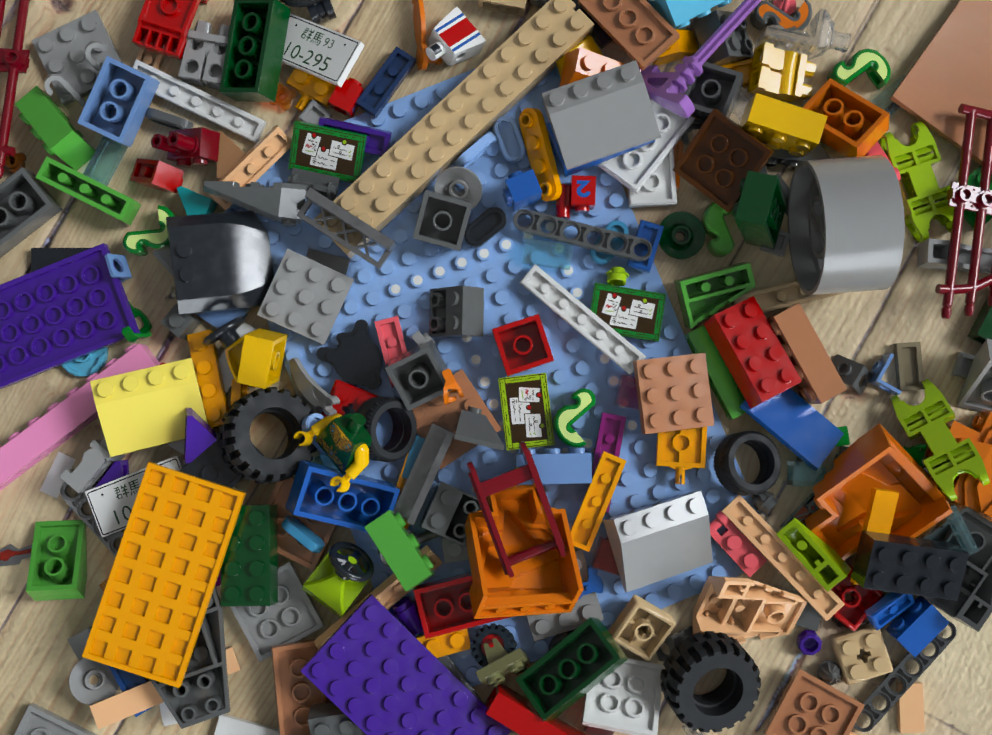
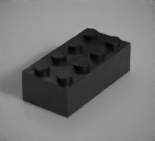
M862 530L851 578L865 589L958 601L969 553L955 543Z

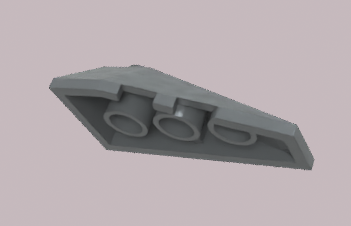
M204 181L203 191L273 221L282 222L283 226L294 227L296 223L300 224L302 221L297 214L305 203L307 185L273 182V186L265 187L259 182H250L245 184V187H240L239 183L233 181Z

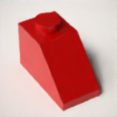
M137 158L130 181L164 192L177 194V187L182 186L184 171L160 160Z

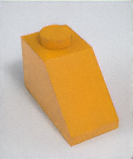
M675 29L680 34L679 39L653 62V65L659 66L681 60L684 56H693L698 51L693 31Z

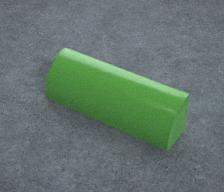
M703 325L685 334L684 336L693 354H706L709 385L727 419L733 420L746 413L739 407L745 398L705 326Z

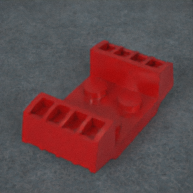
M145 0L138 17V25L132 42L137 47L182 61L187 43L186 37L200 2L207 4L208 0Z

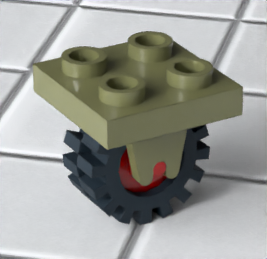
M491 623L489 626L487 624L483 625V629H478L476 636L473 635V644H470L471 654L475 661L483 667L476 671L479 681L487 686L492 685V687H496L504 683L506 676L512 673L518 675L527 670V665L531 663L527 654L521 648L516 649L517 643L514 640L513 634L500 624Z

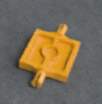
M296 68L286 82L302 95L294 106L301 112L304 111L312 99L328 108V101L336 87L332 83Z
M707 427L657 433L655 466H668L675 469L674 484H685V470L705 468Z

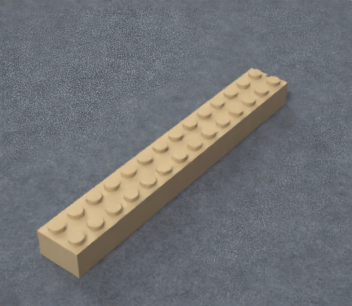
M549 0L333 202L380 232L435 181L442 171L450 167L462 153L480 139L494 125L495 121L509 112L557 67L556 62L588 35L590 36L594 23L580 9L575 11L576 4L572 0ZM325 211L326 217L331 216L329 213ZM320 213V214H319L316 218H314V219L322 218V213ZM332 219L327 221L328 230L332 233L343 231L340 220ZM318 222V224L324 227L323 222ZM345 224L346 230L352 229L351 227ZM358 232L347 234L349 244L352 246L364 244L362 234ZM344 235L338 236V237L342 238L343 240H345ZM333 240L350 259L355 255V253Z

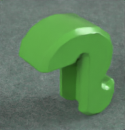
M713 202L705 209L701 216V222L705 233L713 238L707 243L709 252L715 257H724L735 246L724 216L732 214V211L728 213Z

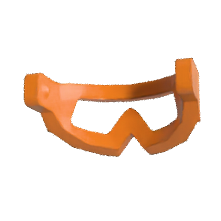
M449 368L443 370L442 374L445 379L443 398L444 404L447 405L456 401V396L449 397L450 392H457L460 398H463L464 394Z

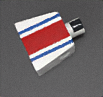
M456 7L432 30L428 39L431 46L426 48V54L432 61L441 57L447 65L451 66L480 54L486 40L461 10Z

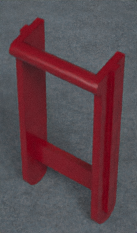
M524 441L519 443L525 465L480 482L472 461L467 463L470 472L468 476L505 575H508L510 578L514 577L511 566L555 548L561 557L566 556V549L531 451L528 450ZM531 480L552 539L507 557L486 497Z

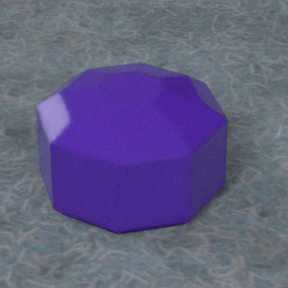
M804 630L797 635L796 644L804 655H815L821 650L822 640L814 630Z

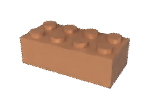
M800 303L787 307L767 318L802 380L801 383L797 384L799 388L797 392L801 398L808 404H822L847 390Z

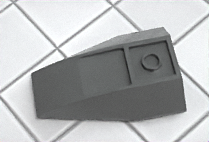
M214 587L181 687L177 688L150 679L181 729L230 712L223 609L216 587Z

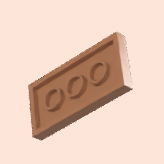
M578 0V4L633 61L636 60L638 66L643 71L680 37V34L646 0Z
M316 639L271 646L279 735H311L308 724L310 707L313 704L327 702L326 696L300 671L307 661L319 650L314 643Z

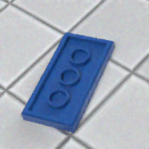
M791 388L750 409L746 400L739 406L814 471L821 466L844 435L841 430Z

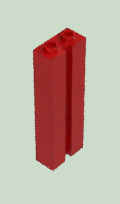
M504 684L494 687L486 701V714L519 735H586L558 717L552 721H543L529 699Z

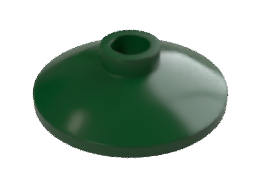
M683 211L674 212L665 217L660 225L664 226L659 245L668 256L676 259H687L697 254L703 247L705 229L702 222L695 215ZM677 233L683 234L684 239L682 241L676 239Z

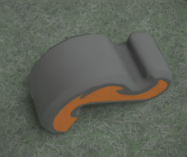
M764 0L752 10L750 21L757 30H762L767 25L771 35L777 40L789 41L795 39L809 24L812 17V6L808 0H805L794 17H791L769 1Z

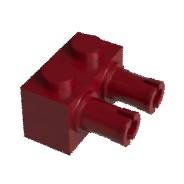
M198 127L169 131L168 137L161 134H155L152 137V147L166 151L167 160L176 162L178 167L190 168L191 164L207 166L209 162H218L219 132Z

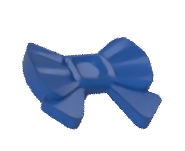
M590 566L587 567L588 581L582 583L584 590L579 599L583 595L592 592L603 593V582L597 575V569Z

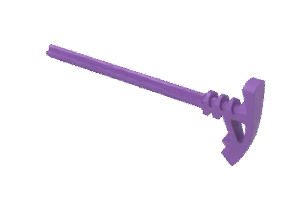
M744 0L693 56H684L682 59L683 64H677L674 67L675 72H660L657 65H649L644 71L641 69L649 98L665 109L688 119L695 111L694 104L686 94L679 93H684L688 89L687 85H692L695 82L694 77H699L703 73L702 65L762 0Z

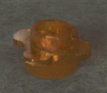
M278 83L276 101L269 103L271 105H278L283 111H287L291 108L290 103L292 99L296 98V91L288 89L282 83Z

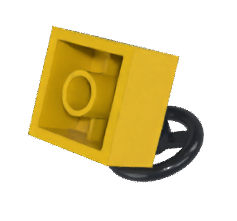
M239 316L221 326L203 340L205 346H209L218 340L221 342L223 348L226 349L225 354L230 371L237 383L266 389L280 380L288 334L259 328L240 337L236 329L244 324L246 319L244 316Z

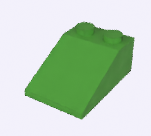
M83 520L36 522L26 592L35 601L84 599L87 582L86 524Z

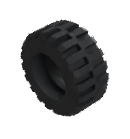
M277 387L260 388L241 397L229 407L230 410L222 418L224 425L219 427V435L223 437V440L219 441L220 449H225L226 454L223 455L225 462L230 461L233 464L231 469L235 473H242V478L248 481L254 480L255 483L270 484L287 480L296 475L300 460L308 462L313 460L311 453L317 451L313 443L309 446H299L305 440L304 435L300 438H294L296 432L302 431V421L307 415H310L309 411L312 410L308 404L303 405L301 403L302 398L299 395L291 396L290 390L284 388L278 390ZM268 413L277 417L286 428L288 435L287 447L284 453L277 458L269 459L262 456L251 442L250 426L253 419L259 414Z
M706 631L705 635H702L700 632L693 634V638L689 640L687 638L680 641L682 644L679 647L675 646L670 651L672 654L670 658L666 657L663 663L665 669L661 670L660 675L662 680L660 684L661 690L678 719L693 730L698 729L700 732L709 733L710 730L721 732L722 728L725 727L730 729L735 726L734 723L737 721L742 722L746 718L745 714L748 711L751 712L755 707L753 702L758 700L760 694L757 688L761 687L760 671L752 657L733 637H729L722 632L716 634L714 631ZM727 668L724 680L715 690L702 695L693 694L697 682L704 674L714 669Z

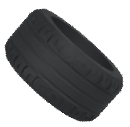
M378 396L365 401L356 413H360L365 417L366 422L363 427L372 437L369 447V459L382 462L400 460L409 453L416 439L417 422L413 410L408 411L403 401L395 397ZM387 411L392 419L393 431L389 442L382 448L377 440L376 427L380 416Z
M756 431L738 432L729 435L718 445L714 454V471H716L715 474L721 485L731 493L741 496L758 495L769 490L778 480L777 478H779L781 470V457L774 442L764 434ZM742 443L754 449L760 462L759 474L751 484L745 482L735 469V453Z

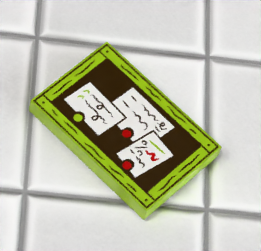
M546 373L498 378L506 450L520 449L519 443L523 441L527 448L555 445Z

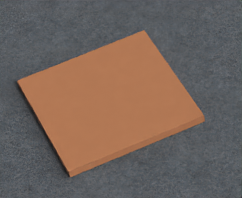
M959 0L889 98L959 150H962L966 119L965 114L958 113L960 104L963 103L992 110L991 0ZM976 117L971 158L982 166L987 120Z

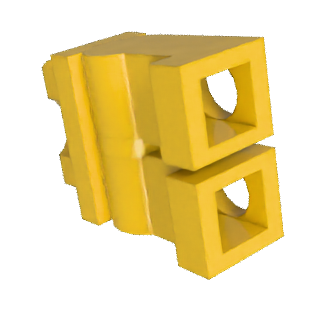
M764 42L754 49L751 68L753 71L750 74L748 93H758L786 102H792L796 99L806 100L812 95V86L803 83L804 77H813L816 64L807 61L808 55L785 51L775 48L774 44Z

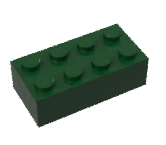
M234 0L219 89L220 93L235 101H276L290 8L278 0Z
M748 171L746 178L741 179L739 186L741 197L739 202L734 204L732 217H735V223L746 244L775 250L787 207L779 177Z
M278 504L242 505L221 566V607L271 606L278 603Z
M590 617L515 680L542 720L552 721L626 662L628 658L600 619Z

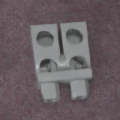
M198 20L194 30H189L188 40L178 76L189 85L205 87L206 85L208 88L219 90L230 26L219 25L218 34L215 35L210 34L212 29L210 23Z
M105 437L102 440H93L89 445L92 448L84 453L82 462L75 469H65L59 476L77 493L95 488L113 463L121 461L126 456L123 454L110 457Z

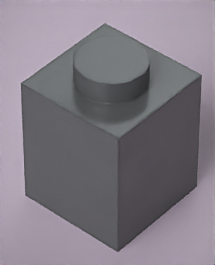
M175 304L160 323L178 338L187 340V335L192 334L201 321L193 314L178 316L177 304Z

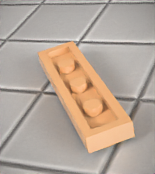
M275 125L219 181L237 182L240 184V187H245V184L250 182H256L291 148V139ZM209 194L225 210L233 204Z

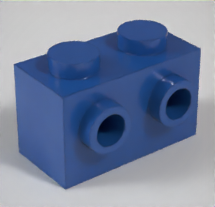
M533 169L524 173L520 170L508 175L509 179L505 180V188L502 194L507 207L512 206L515 212L541 200L542 190Z
M918 596L915 599V603L898 617L894 618L885 630L905 650L916 657L949 622L931 603Z

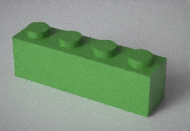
M47 156L35 177L130 226L141 207V204L132 198Z

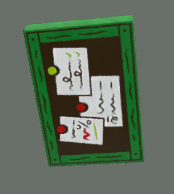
M296 120L294 121L288 169L298 168L354 182L361 176L367 135Z
M594 283L590 310L623 337L659 342L666 294Z

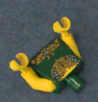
M349 413L343 416L341 414L330 415L312 425L311 430L308 432L298 431L294 434V438H300L303 435L305 437L304 442L299 444V446H309L313 441V437L317 436L315 439L317 444L342 475H344L343 477L335 476L330 481V486L334 487L341 482L340 487L336 490L337 492L348 491L350 488L349 481L351 479L354 480L369 464V447L372 437L363 427L366 419L360 413Z

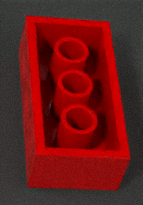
M754 296L713 315L704 323L706 330L750 409L802 382Z
M471 572L418 585L413 590L425 639L509 617L474 619L469 593L473 583Z

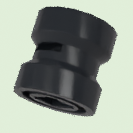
M321 0L314 5L307 6L312 21L316 24H321L322 19L331 20L337 18L330 0Z

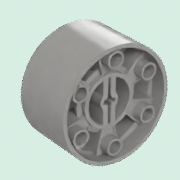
M873 155L804 160L796 166L788 198V233L791 234L789 249L795 277L805 294L819 295L886 290L894 283L903 256L905 220L899 181L893 166L886 157Z

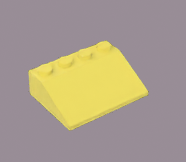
M192 358L90 381L95 406L110 457L184 440L186 408H192L208 424Z

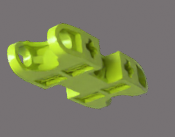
M916 122L911 125L912 137H910L909 146L902 145L890 132L885 133L880 138V146L892 165L897 167L909 198L903 202L905 224L913 238L918 243L929 239L928 229H930L932 218L937 219L941 225H945L948 232L951 233L954 207L948 206L947 192L950 189V185L939 188L932 169V165L942 160L935 140L924 123Z
M929 379L921 381L925 389V398L919 405H908L904 400L901 401L897 395L890 398L898 421L909 440L911 441L922 435L933 456L923 460V463L935 484L952 502L958 499L954 492V479L959 474H970L975 479L978 478L983 486L989 484L990 480L983 460L970 438L959 443L956 442L945 424L955 419V414L943 394Z

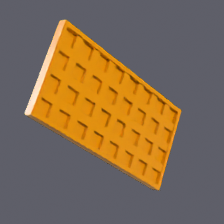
M148 462L82 655L83 658L170 686L181 687L246 494L245 492Z

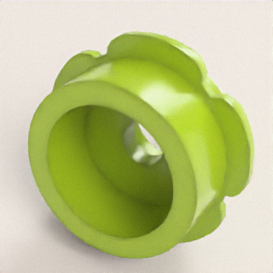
M617 266L612 267L605 274L607 275V283L613 286L626 285L627 278H629V274L625 272V269Z

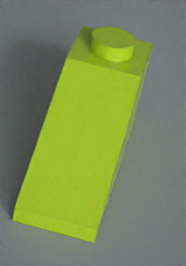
M796 518L776 533L827 592L846 578L852 570L834 549Z

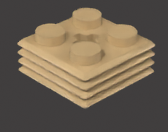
M633 595L608 632L617 644L650 661L673 630L676 622L672 615L643 598Z
M870 623L859 626L856 631L847 630L829 636L836 662L842 671V681L847 685H853L893 671L880 629L876 631ZM860 649L865 651L861 659L857 657L860 654Z

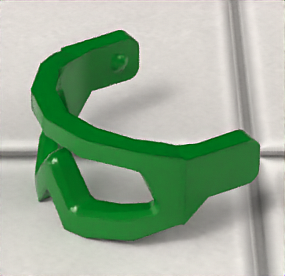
M129 302L134 317L140 316L144 323L140 333H134L129 326L122 328L124 337L129 343H133L137 339L152 336L150 332L152 325L147 316L140 309L134 308Z

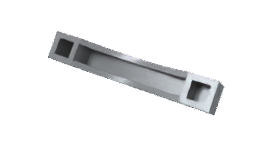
M927 239L919 243L917 267L946 270L950 240ZM960 243L957 271L969 272L972 246ZM982 248L979 273L991 274L992 249Z

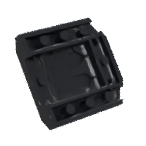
M239 211L166 217L178 316L261 307L273 281L274 272L269 235L254 212Z

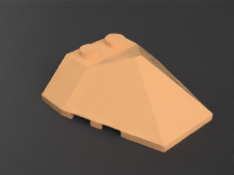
M708 576L693 608L692 635L699 632L705 635L706 631H714L716 634L722 632L729 637H733L739 644L746 643L745 639L759 636L760 640L789 635L808 601L802 596L748 578Z

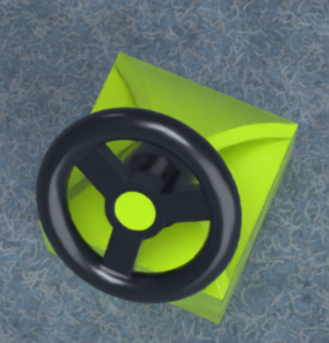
M337 542L331 546L328 554L304 583L302 590L337 617L341 618L373 576V562L369 555L357 545L349 542ZM340 549L350 550L354 553L346 556ZM359 558L364 561L366 570L359 566Z

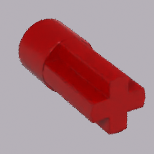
M561 184L562 193L556 200L555 216L570 219L571 185Z

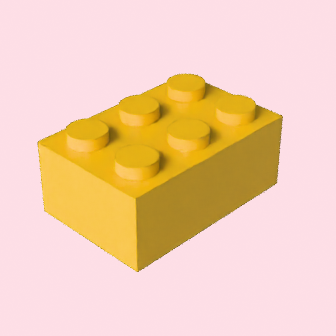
M756 93L746 105L739 126L759 141L766 143L765 145L771 149L782 148L788 150L790 155L802 157L819 145L828 116Z

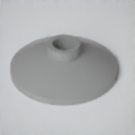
M459 166L450 167L442 171L436 179L435 192L471 201L473 203L471 210L480 202L482 184L477 175L471 170ZM456 184H461L464 188L458 189Z
M86 658L81 659L75 664L69 676V688L72 695L79 702L87 705H92L114 696L119 687L108 665ZM92 675L98 677V682L95 685L89 682V678Z

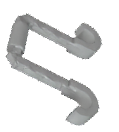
M92 41L85 46V56L99 73L101 67L91 56L90 52L93 48H100L102 52L107 51V49L101 42ZM50 74L45 78L44 87L50 96L53 93L50 83L57 80L62 83L67 91L84 108L86 101L64 77L59 74Z

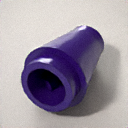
M409 597L398 601L393 606L395 617L412 635H417L423 631L415 601H411Z

